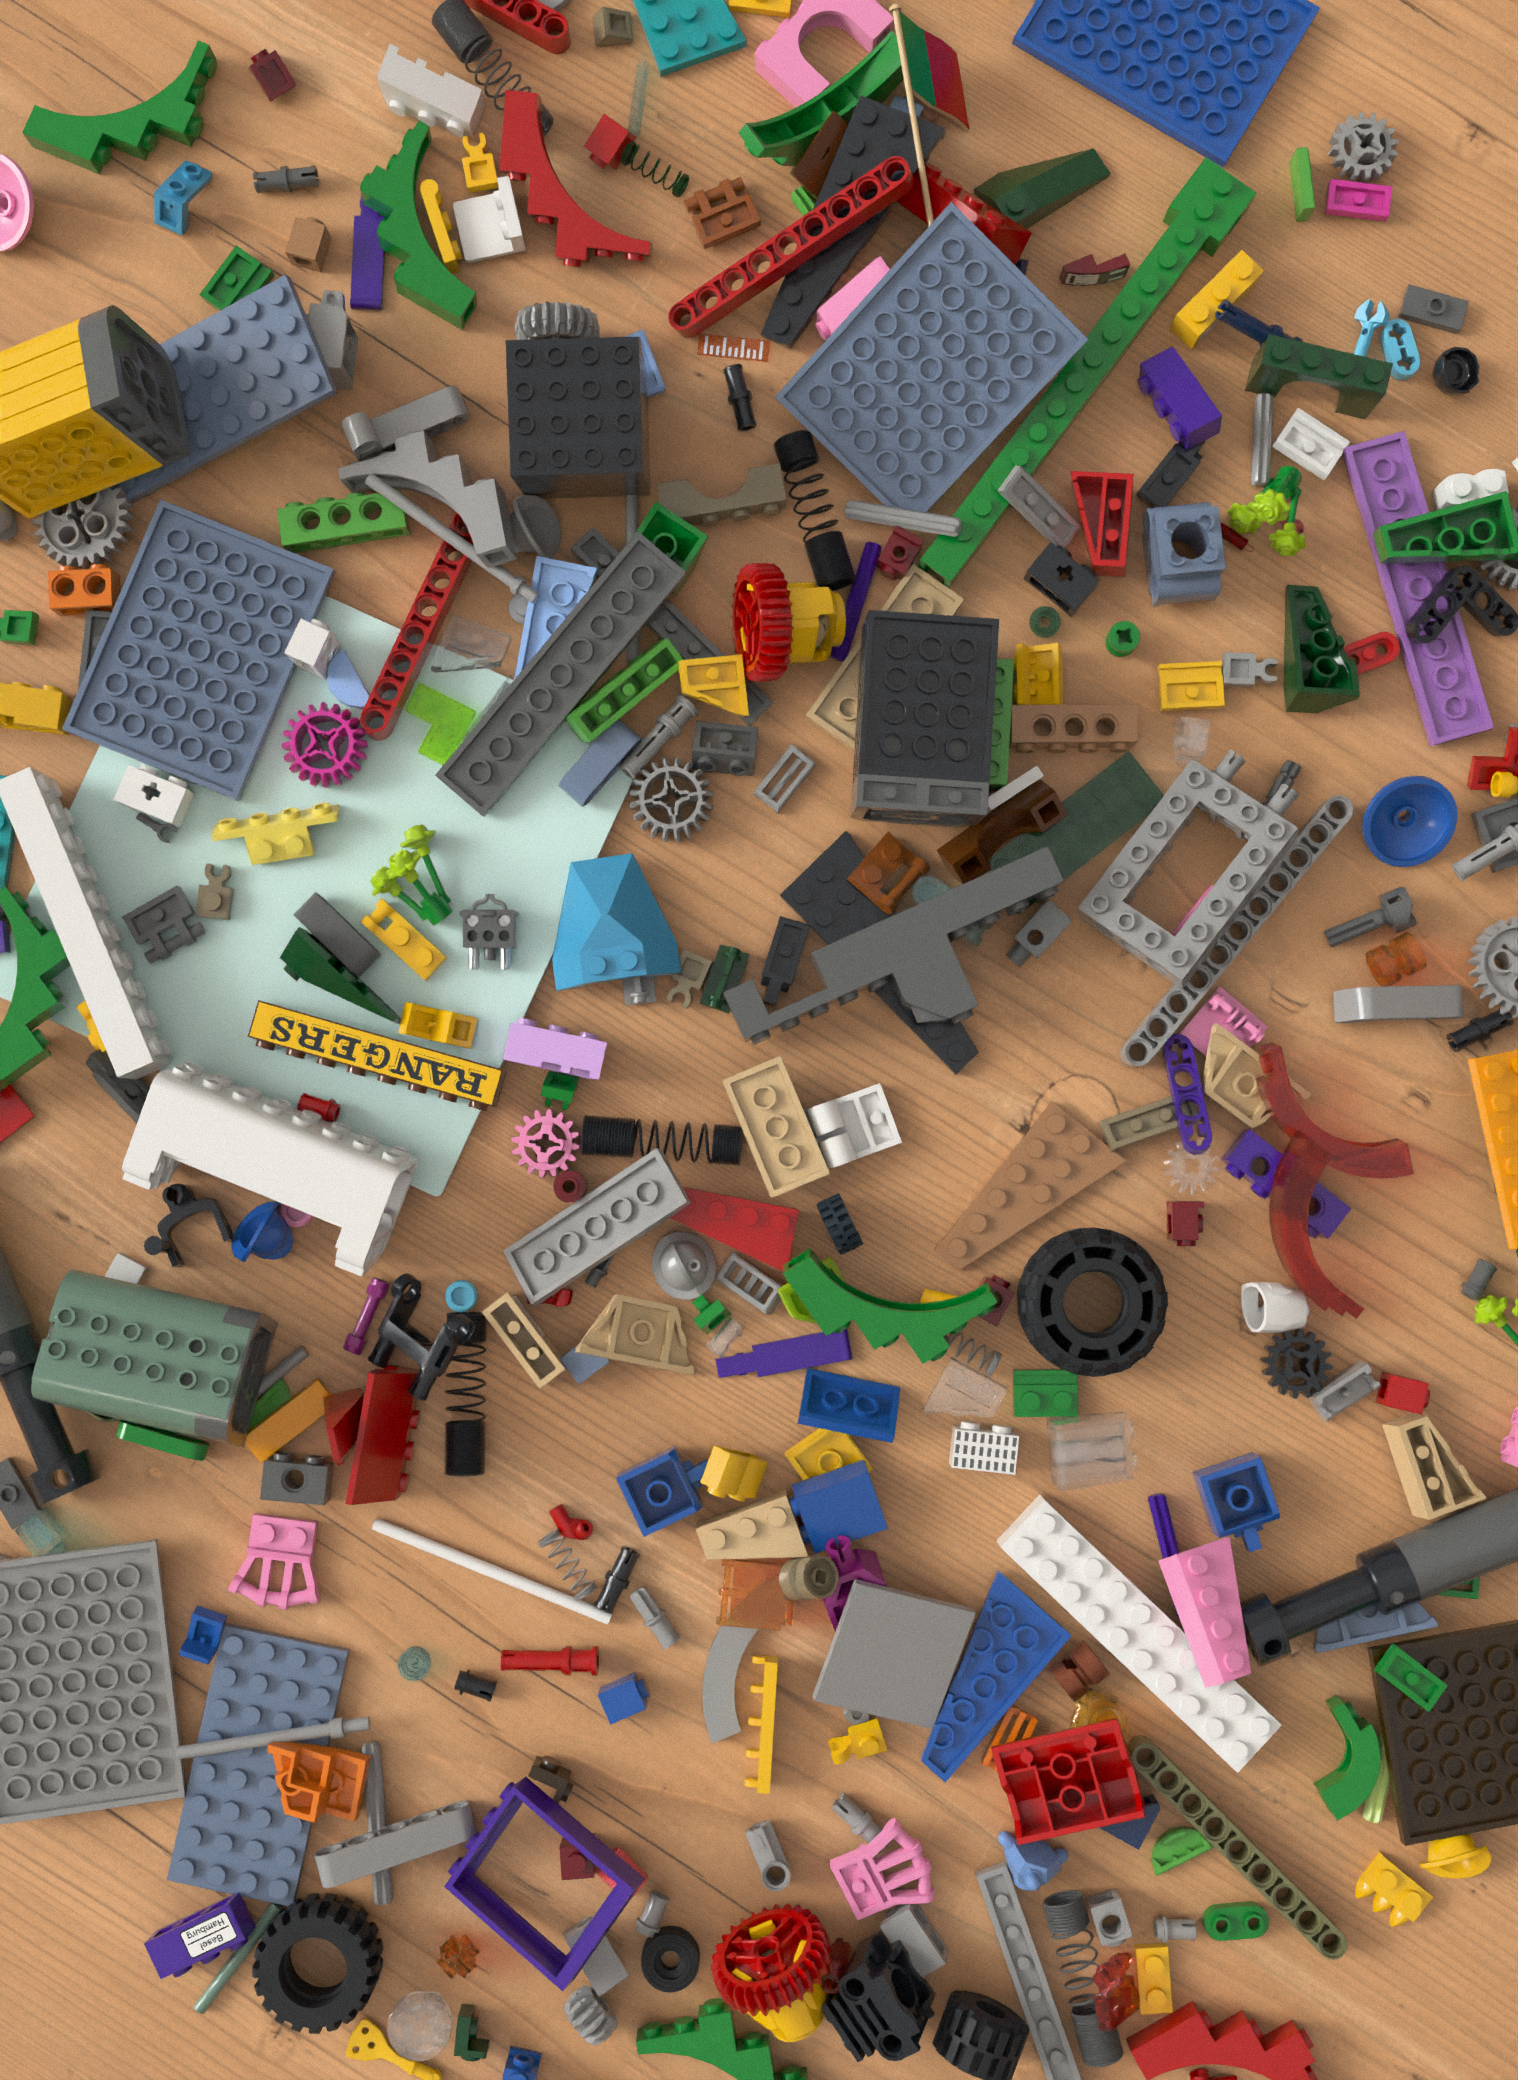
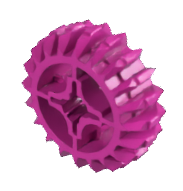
M321 702L319 711H317L313 704L308 705L310 714L306 715L303 711L299 710L297 715L301 718L300 721L297 723L295 720L290 719L288 722L294 728L293 731H283V735L291 739L288 742L282 743V748L290 751L283 758L286 762H293L289 769L293 773L299 772L298 778L303 782L310 777V785L316 787L321 780L322 786L329 788L331 779H333L337 786H341L342 780L340 776L344 775L348 780H351L353 776L349 770L352 767L356 771L362 769L356 760H366L367 758L365 753L359 751V749L368 747V742L360 739L366 735L364 728H357L361 721L357 717L351 718L352 712L345 709L340 713L341 710L338 704H333L330 711L325 702ZM323 722H334L341 726L337 729L333 727L329 731H321L316 725ZM308 732L311 736V742L305 749L306 753L302 755V742ZM317 735L323 740L328 741L329 750L333 753V756L322 749L321 741ZM348 735L349 746L346 755L342 759L339 754V748L345 741L344 738ZM322 759H329L335 765L326 769L308 766L313 761L317 763Z

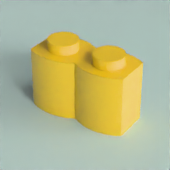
M714 1445L701 1483L708 1486L707 1492L712 1495L725 1498L727 1494V1496L735 1500L745 1502L746 1497L756 1498L769 1462L749 1452Z

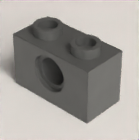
M275 1452L274 1457L271 1456L264 1460L261 1500L325 1505L330 1501L334 1462H325V1457L319 1455H307L306 1460L293 1459L294 1454L287 1452ZM292 1470H299L303 1473V1485L293 1483L291 1480Z

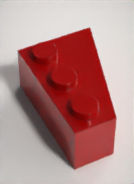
M1070 471L1071 484L1093 571L1096 573V576L1125 577L1134 474Z

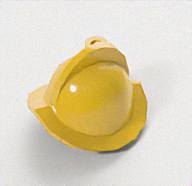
M1464 1834L1429 1841L1428 1858L1425 1861L1419 1862V1866L1440 1877L1460 1879L1482 1873L1490 1866L1492 1858L1487 1846L1477 1848L1472 1835Z

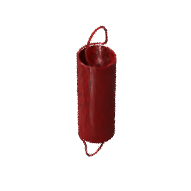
M1220 523L1222 538L1240 550L1249 545L1247 544L1249 542L1248 539L1224 523Z

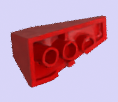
M361 1387L323 1397L328 1438L333 1460L338 1466L345 1464L356 1446L364 1400Z

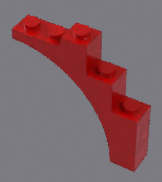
M505 90L499 170L504 174H508L512 181L526 182V176L530 177L527 214L535 217V223L554 225V219L558 220L555 257L563 260L562 265L581 268V262L589 263L590 250H595L594 256L613 258L614 252L625 254V260L643 262L644 256L652 257L653 244L650 241L634 239L603 226L585 213L570 197L561 184L546 150L541 121V97L537 93Z
M1193 2001L1173 2011V2013L1166 2015L1126 2038L1129 2049L1146 2080L1178 2068L1206 2064L1243 2068L1261 2074L1271 2080H1318L1310 2064L1315 2062L1309 2051L1314 2045L1305 2029L1297 2030L1292 2020L1263 2035L1255 2019L1253 2018L1248 2021L1241 2010L1213 2026L1205 2009L1198 2011Z

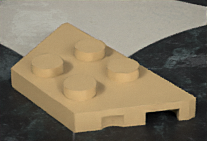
M1214 1023L1212 1025L1201 1083L1203 1094L1247 1127L1253 1129L1266 1122L1270 1116H1277L1286 1111L1288 1106L1299 1100H1306L1311 1096L1310 1092L1220 1024Z
M616 1294L575 1350V1353L694 1375V1367L690 1365L685 1347L688 1344L685 1333L681 1330V1318L678 1307Z

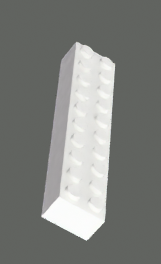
M28 767L0 779V797L115 1073L119 1078L139 1079L171 1065L168 1056L171 1055L170 1049L163 1038H159L156 1027L159 1026L158 1020L154 1012L146 1007L144 998H146L145 989L139 980L136 981L131 970L134 969V963L127 951L123 952L119 941L122 940L121 932L116 923H111L107 914L110 911L109 903L102 893L99 894L95 883L98 882V877L93 867L87 865L83 854L86 853L85 846L80 837H75L71 828V825H74V820L70 811L66 807L63 808L59 797L62 796V791L57 781L46 776L44 773Z
M1040 1494L996 1540L999 1546L1237 1773L1282 1726L1236 1680L1205 1688L1185 1632Z

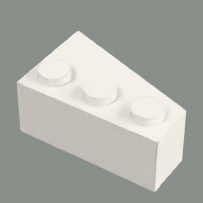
M389 44L377 76L387 108L398 116L404 117L409 115L415 117L430 127L438 125L446 128L448 132L455 136L463 137L466 135L474 138L486 106L482 89L446 71L444 76H440L425 68L426 61L417 58L416 63L398 55L399 48Z

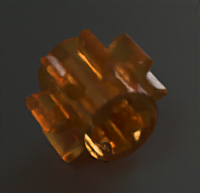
M464 1934L461 1939L451 1935L450 1939L439 1947L441 1958L437 1960V1964L450 1979L456 1974L466 1978V1975L473 1968L477 1967L475 1955L479 1953V1950L472 1944L467 1935Z

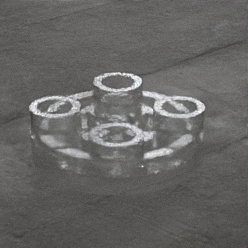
M417 1991L405 1995L394 2005L387 2023V2034L392 2047L402 2057L412 2061H426L439 2055L447 2046L453 2030L451 2011L444 2002L442 1995L435 1991Z

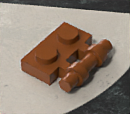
M741 177L731 181L725 179L719 182L720 186L705 192L703 189L694 193V197L684 200L688 213L696 209L701 211V213L692 216V223L704 250L761 226L760 217L749 193L740 197L736 196L737 192L745 189ZM725 198L727 201L714 208L710 206L711 203Z

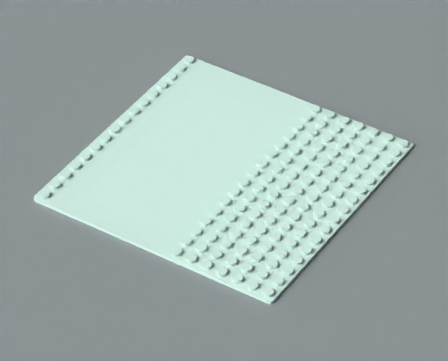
M326 596L316 620L330 627L329 630L336 634L335 639L342 646L341 650H345L370 696L401 629ZM412 635L409 643L419 644L423 639ZM433 644L392 733L388 738L381 741L373 740L367 734L360 738L368 742L367 748L359 749V751L367 755L366 760H356L362 767L360 771H356L353 767L349 770L353 779L348 780L344 775L340 776L342 780L341 786H337L333 779H331L329 788H324L321 780L314 787L310 785V777L303 782L298 778L299 772H291L289 767L293 762H286L283 758L290 751L282 748V743L288 742L291 739L286 738L283 735V731H293L294 728L288 723L289 720L293 719L298 723L301 718L297 715V712L301 710L306 715L310 714L308 705L311 704L315 706L317 711H319L321 702H325L328 705L329 711L333 704H338L341 710L340 713L348 709L352 712L351 718L357 717L359 720L363 709L349 707L340 703L330 691L327 679L324 680L296 666L239 802L99 746L69 811L74 820V825H71L75 837H80L86 849V853L83 854L87 865L93 867L98 877V882L95 883L99 894L102 893L109 903L110 911L107 914L111 923H116L121 932L122 940L119 941L123 952L127 951L134 963V969L131 970L136 981L139 980L145 989L146 998H144L146 1007L154 1012L158 1020L159 1026L156 1027L159 1038H163L170 1049L171 1055L168 1056L171 1065L160 1069V1071L184 1064L185 1062H191L203 1067V1072L213 1076L214 1074H220L233 1080L232 1083L240 1087H254L262 1091V1095L265 1097L286 1100L295 1109H297L299 1099L303 1093L327 1101L334 1099L337 1104L341 1105L340 1114L336 1122L349 1126L351 1132L361 1136L362 1134L375 1136L380 1139L381 1144L388 1147L399 1146L410 1152L409 1155L418 1158V1165L410 1185L433 1196H441L481 1110L469 1107L470 1100L458 1097L456 1103L438 1098L439 1091L427 1089L426 1094L407 1089L409 1083L397 1080L396 1085L378 1081L379 1074L369 1071L366 1072L365 1077L346 1072L348 1065L336 1062L335 1068L316 1063L318 1057L306 1054L305 1059L286 1055L287 1048L275 1045L274 1051L255 1046L257 1039L248 1037L258 1000L501 1069L504 1062L502 1057L510 1023H517L518 1018L525 1017L553 956L570 863L598 858L634 779L628 777L619 768L584 807L579 805L559 787V783L600 735L591 742H581L565 721L485 817L480 815L438 779L435 774L455 752L459 744L464 741L462 738L469 732L470 726L475 723L474 721L478 719L477 717L487 708V703L496 695L495 693L502 686L501 684L507 680V677ZM401 662L396 666L395 670L397 672H405L410 668L411 664L409 662ZM508 678L507 680L509 684H511L514 681L510 678ZM393 689L387 690L383 694L382 699L392 700L397 696L398 691ZM380 717L372 719L369 727L372 729L380 728L384 724V719ZM323 722L316 726L321 731H329L333 727L337 729L341 725L334 722ZM308 732L302 742V755L306 753L305 749L311 742V736ZM317 735L321 741L322 749L333 756V753L329 750L328 741L323 740ZM348 735L344 738L345 741L339 748V754L342 759L348 750ZM322 759L317 763L313 761L308 766L326 769L335 765L329 759ZM140 764L159 771L157 777L167 781L169 776L178 778L188 783L186 789L194 793L181 827L174 826L177 829V833L171 828H166L162 832L163 838L171 843L162 842L158 838L157 832L136 819V816L141 812L113 800L128 765L138 769ZM152 790L150 796L159 798L161 792ZM325 802L330 803V805L339 804L340 807L338 821L309 826L315 848V853L312 856L251 865L244 836L213 841L211 835L215 824L225 818L242 820L248 819L256 813L273 815L279 814L287 808L304 810ZM146 815L155 822H159L160 824H168L154 817ZM421 824L426 826L428 830L436 831V834L428 844L431 852L429 856L445 893L451 899L448 905L452 909V913L433 926L428 919L422 921L419 915L398 896L395 898L389 892L383 894L380 892L373 896L372 891L374 887L370 883L372 876L378 869H381L382 866L390 868L389 858L398 850H408L410 853L416 851V849H410L409 847L401 848L400 843L406 841L404 831H408V828ZM421 857L415 868L419 874L418 879L429 894L436 892L438 895L425 862ZM206 864L214 865L213 873L215 877L223 873V865L230 866L231 877L225 883V887L234 889L230 920L197 917L196 914L185 920L188 927L200 922L205 928L206 933L197 937V942L190 946L185 944L171 952L172 956L165 960L159 959L150 964L144 953L154 948L149 940L142 945H138L122 916L177 885L181 887L196 913L199 885L209 884V880L205 876ZM398 877L397 883L404 888L402 891L422 908L420 902L424 898L414 884L409 883L405 877ZM35 881L26 900L30 905L26 908V911L31 918L37 916L47 928V932L52 929L56 931ZM315 892L321 895L381 953V956L359 978L401 1018L405 1002L478 1018L471 1049L398 1033L400 1024L385 1019L301 978L298 981L294 980L283 969L287 964L280 959V956L299 927L307 931L309 930L293 914ZM485 894H494L495 899L505 902L508 910L519 912V916L516 917V948H511V969L506 970V948L505 970L500 969V948H495V960H484V948H479L480 968L477 970H470L468 968V948H463V917L459 913L462 910H472L474 902L484 899ZM489 897V900L485 904L478 905L476 910H503V907L494 904ZM381 898L447 957L446 961L427 981L420 977L360 922L366 914L368 916L372 914L377 908V902ZM386 916L378 925L386 930L393 921ZM174 926L160 935L164 941H167L179 933ZM13 931L9 935L10 953L0 954V997L10 1002L12 1001L17 976V951ZM472 931L470 938L472 941H475L478 934L476 931ZM488 931L486 939L491 941L494 935L491 931ZM504 931L501 935L504 941H507L510 936L507 931ZM69 966L47 982L53 981L64 995L60 1000L65 1008L53 1015L49 1020L88 1037V1034H90L86 1026L88 1023L77 1009V1005L84 1002L85 998L72 967Z

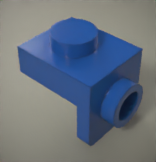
M197 1605L192 1613L187 1638L181 1646L179 1654L194 1661L209 1664L218 1650L227 1615Z

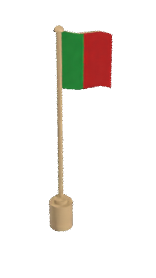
M894 3L890 6L889 12L893 13L929 227L934 219L913 95L928 107L953 119L965 131L969 130L957 53L942 39L918 27L901 12V6Z

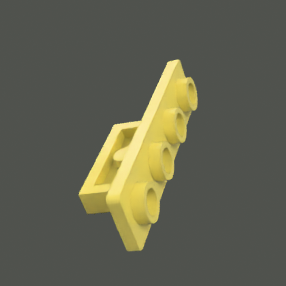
M325 802L304 810L287 808L279 814L273 815L256 813L248 819L242 820L225 818L215 824L211 835L213 841L244 836L251 865L312 856L315 853V848L309 826L338 821L340 807L339 804L330 805V803Z

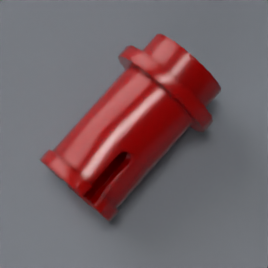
M307 1093L301 1095L297 1106L299 1111L310 1110L321 1115V1119L326 1122H336L341 1109V1105L337 1104L334 1099L327 1101L310 1096Z

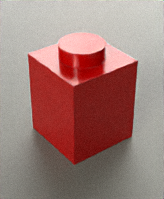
M604 113L584 147L592 152L589 158L597 165L605 169L608 164L617 169L621 163L620 159L624 148L629 142L635 141L637 137Z
M1382 1371L1381 1387L1378 1389L1376 1403L1422 1415L1423 1408L1428 1406L1430 1400L1429 1383Z

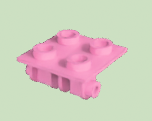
M1219 986L1179 1034L1190 1039L1192 1045L1206 1057L1211 1027L1214 1023L1220 1024L1250 1048L1255 1042L1258 1043L1264 1037V1032L1268 1026Z

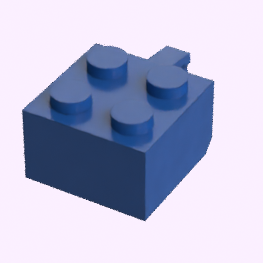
M675 1445L618 1473L616 1480L643 1537L689 1516L703 1507V1502L697 1489L702 1487L700 1479H702L708 1459L696 1465H692L690 1460L683 1462Z
M1251 1452L1193 1471L1192 1473L1212 1533L1218 1538L1231 1534L1235 1538L1242 1537L1245 1548L1249 1552L1262 1549L1257 1531L1263 1529L1262 1524L1279 1519L1280 1512L1261 1457Z

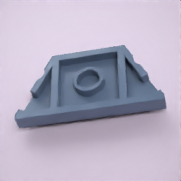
M1419 1602L1388 1615L1381 1614L1374 1605L1318 1628L1313 1649L1314 1653H1320L1438 1627V1624Z

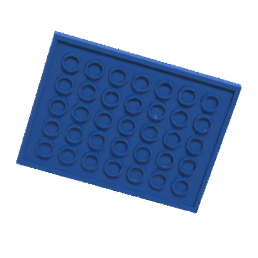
M1036 0L1015 34L1012 44L1224 168L1316 17L1320 7L1308 0Z

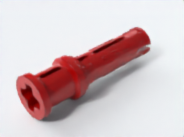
M566 1646L562 1648V1651L502 1650L501 1652L503 1655L501 1656V1671L555 1670L561 1671L565 1676H570L572 1672H590L592 1676H598L599 1672L598 1646H593L591 1650L572 1649V1646Z

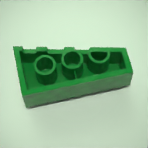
M1507 491L1382 525L1373 533L1381 564L1514 560L1518 557V532Z

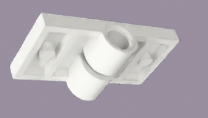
M880 1083L804 1110L828 1169L902 1143Z

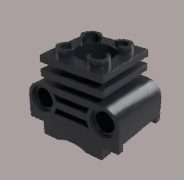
M881 1931L858 1943L846 1969L842 1968L838 1971L821 2007L826 2019L834 2026L842 2038L845 2048L852 2053L857 2062L862 2061L865 2054L867 2057L872 2056L876 2049L885 2059L899 2061L920 2051L919 2040L928 2019L934 2017L935 2014L930 2006L934 2001L936 1993L928 1981L915 1970L909 1953L900 1939L889 1944Z

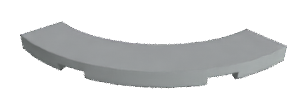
M779 1574L752 1589L729 1612L712 1642L706 1661L702 1691L703 1712L712 1744L742 1731L735 1705V1680L740 1660L747 1645L756 1632L771 1617L794 1604L793 1600L782 1592L779 1584Z

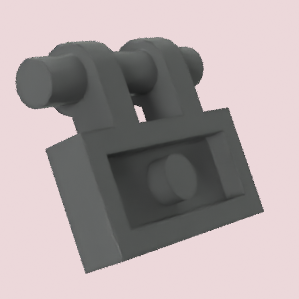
M178 885L122 916L138 945H142L149 940L154 948L144 953L150 964L159 959L165 960L172 956L171 952L185 944L190 946L197 942V937L206 933L205 928L200 922L188 927L185 920L196 913ZM175 926L179 934L164 941L160 934Z

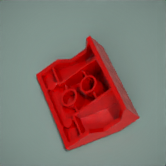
M388 1364L383 1370L374 1369L368 1372L345 1504L357 1505L395 1501L401 1496V1492L406 1493L409 1474L405 1473L407 1461L412 1460L415 1442L410 1441L412 1429L418 1428L420 1420V1410H416L417 1399L408 1393V1389L411 1387L419 1369Z
M1118 1718L991 1747L1000 1783L1007 1794L1018 1845L1145 1817V1800Z

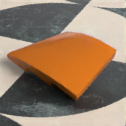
M272 1741L268 1744V1753H272L277 1770L275 1779L277 1787L281 1791L284 1814L315 1823L324 1813L354 1822L360 1817L371 1756L341 1748L309 1743Z

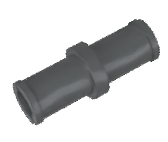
M315 165L289 169L288 166H281L280 170L253 173V179H257V182H254L257 193L274 190L292 192L293 188L319 186V179L315 178L319 177Z

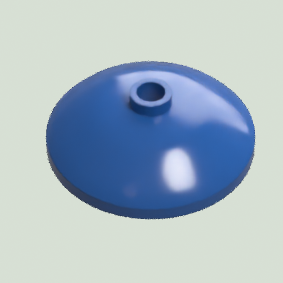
M1407 776L1397 779L1383 787L1367 806L1362 823L1364 841L1374 856L1388 865L1410 867L1422 864L1440 853L1452 838L1458 815L1455 800L1446 787L1432 778ZM1406 810L1405 815L1403 817L1398 818V815L1402 811Z

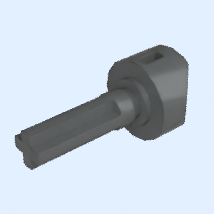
M1399 887L1379 895L1380 909L1324 931L1331 948L1384 927L1386 924L1392 928L1395 934L1416 926L1417 922L1411 912L1413 903L1406 889Z

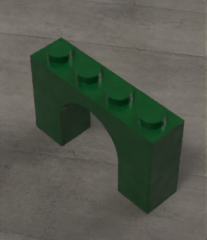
M1268 334L1251 362L1245 391L1256 394H1272L1273 398H1275L1280 389L1287 383L1296 381L1320 383L1340 392L1335 413L1366 419L1386 394L1393 363Z

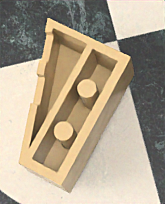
M1408 1414L1382 1424L1413 1516L1431 1520L1487 1499L1483 1492L1478 1490L1468 1477L1469 1473L1465 1467L1460 1465L1450 1452L1451 1448L1427 1416Z
M786 1490L697 1522L696 1532L706 1560L808 1556V1549L803 1541L799 1524L793 1513Z

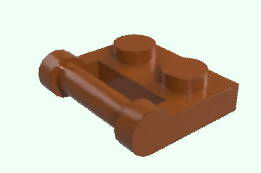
M887 832L850 874L847 880L883 912L891 915L898 907L897 902L920 876H925L930 867L925 860L916 857L891 833ZM904 863L909 870L889 894L884 895L880 891L881 887L899 866Z

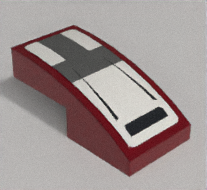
M1125 253L1097 265L1093 255L1090 254L1064 265L1059 279L1061 284L1088 286L1104 284L1126 277L1130 262Z

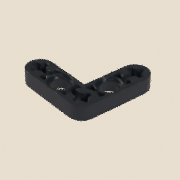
M1458 566L1451 568L1414 613L1406 625V634L1408 639L1415 644L1433 642L1460 607L1463 606L1491 635L1498 637L1513 634L1518 628V614L1470 566ZM1458 575L1464 576L1462 578L1464 586L1456 587L1460 582V579L1457 577ZM1481 592L1487 597V605L1483 610H1480L1476 605V598ZM1440 596H1443L1448 603L1447 610L1443 614L1439 613L1436 609V601ZM1498 617H1505V619L1503 620V623L1505 625L1504 628L1499 627L1501 625V620ZM1427 623L1424 627L1426 634L1420 635L1419 633L1422 629L1419 625Z

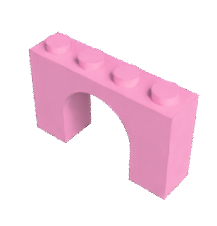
M804 0L799 6L798 12L791 19L786 18L769 41L764 40L758 46L755 52V70L795 108L804 104L829 88L830 83L802 56L799 47L803 39L815 29L836 27L847 32L870 53L891 30H894L893 16L876 0Z

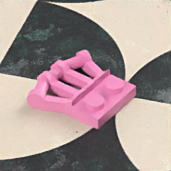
M262 1513L253 1514L247 1557L232 1580L228 1591L233 1594L238 1592L256 1602V1606L261 1607L271 1604L278 1605L279 1609L287 1610L288 1607L310 1602L311 1605L320 1603V1592L313 1566L318 1521ZM256 1558H263L258 1589L244 1580ZM274 1560L285 1561L281 1593L269 1591ZM301 1563L307 1589L292 1593L295 1564Z
M895 1818L890 1819L883 1830L869 1844H860L858 1849L830 1860V1868L857 1920L894 1905L930 1903L935 1899V1890L931 1886L930 1877L932 1865L928 1858H924L922 1854L923 1847L920 1841L913 1839L901 1828V1823ZM892 1839L902 1846L875 1858V1855ZM911 1859L912 1866L884 1876L883 1870ZM918 1879V1887L916 1889L892 1890Z

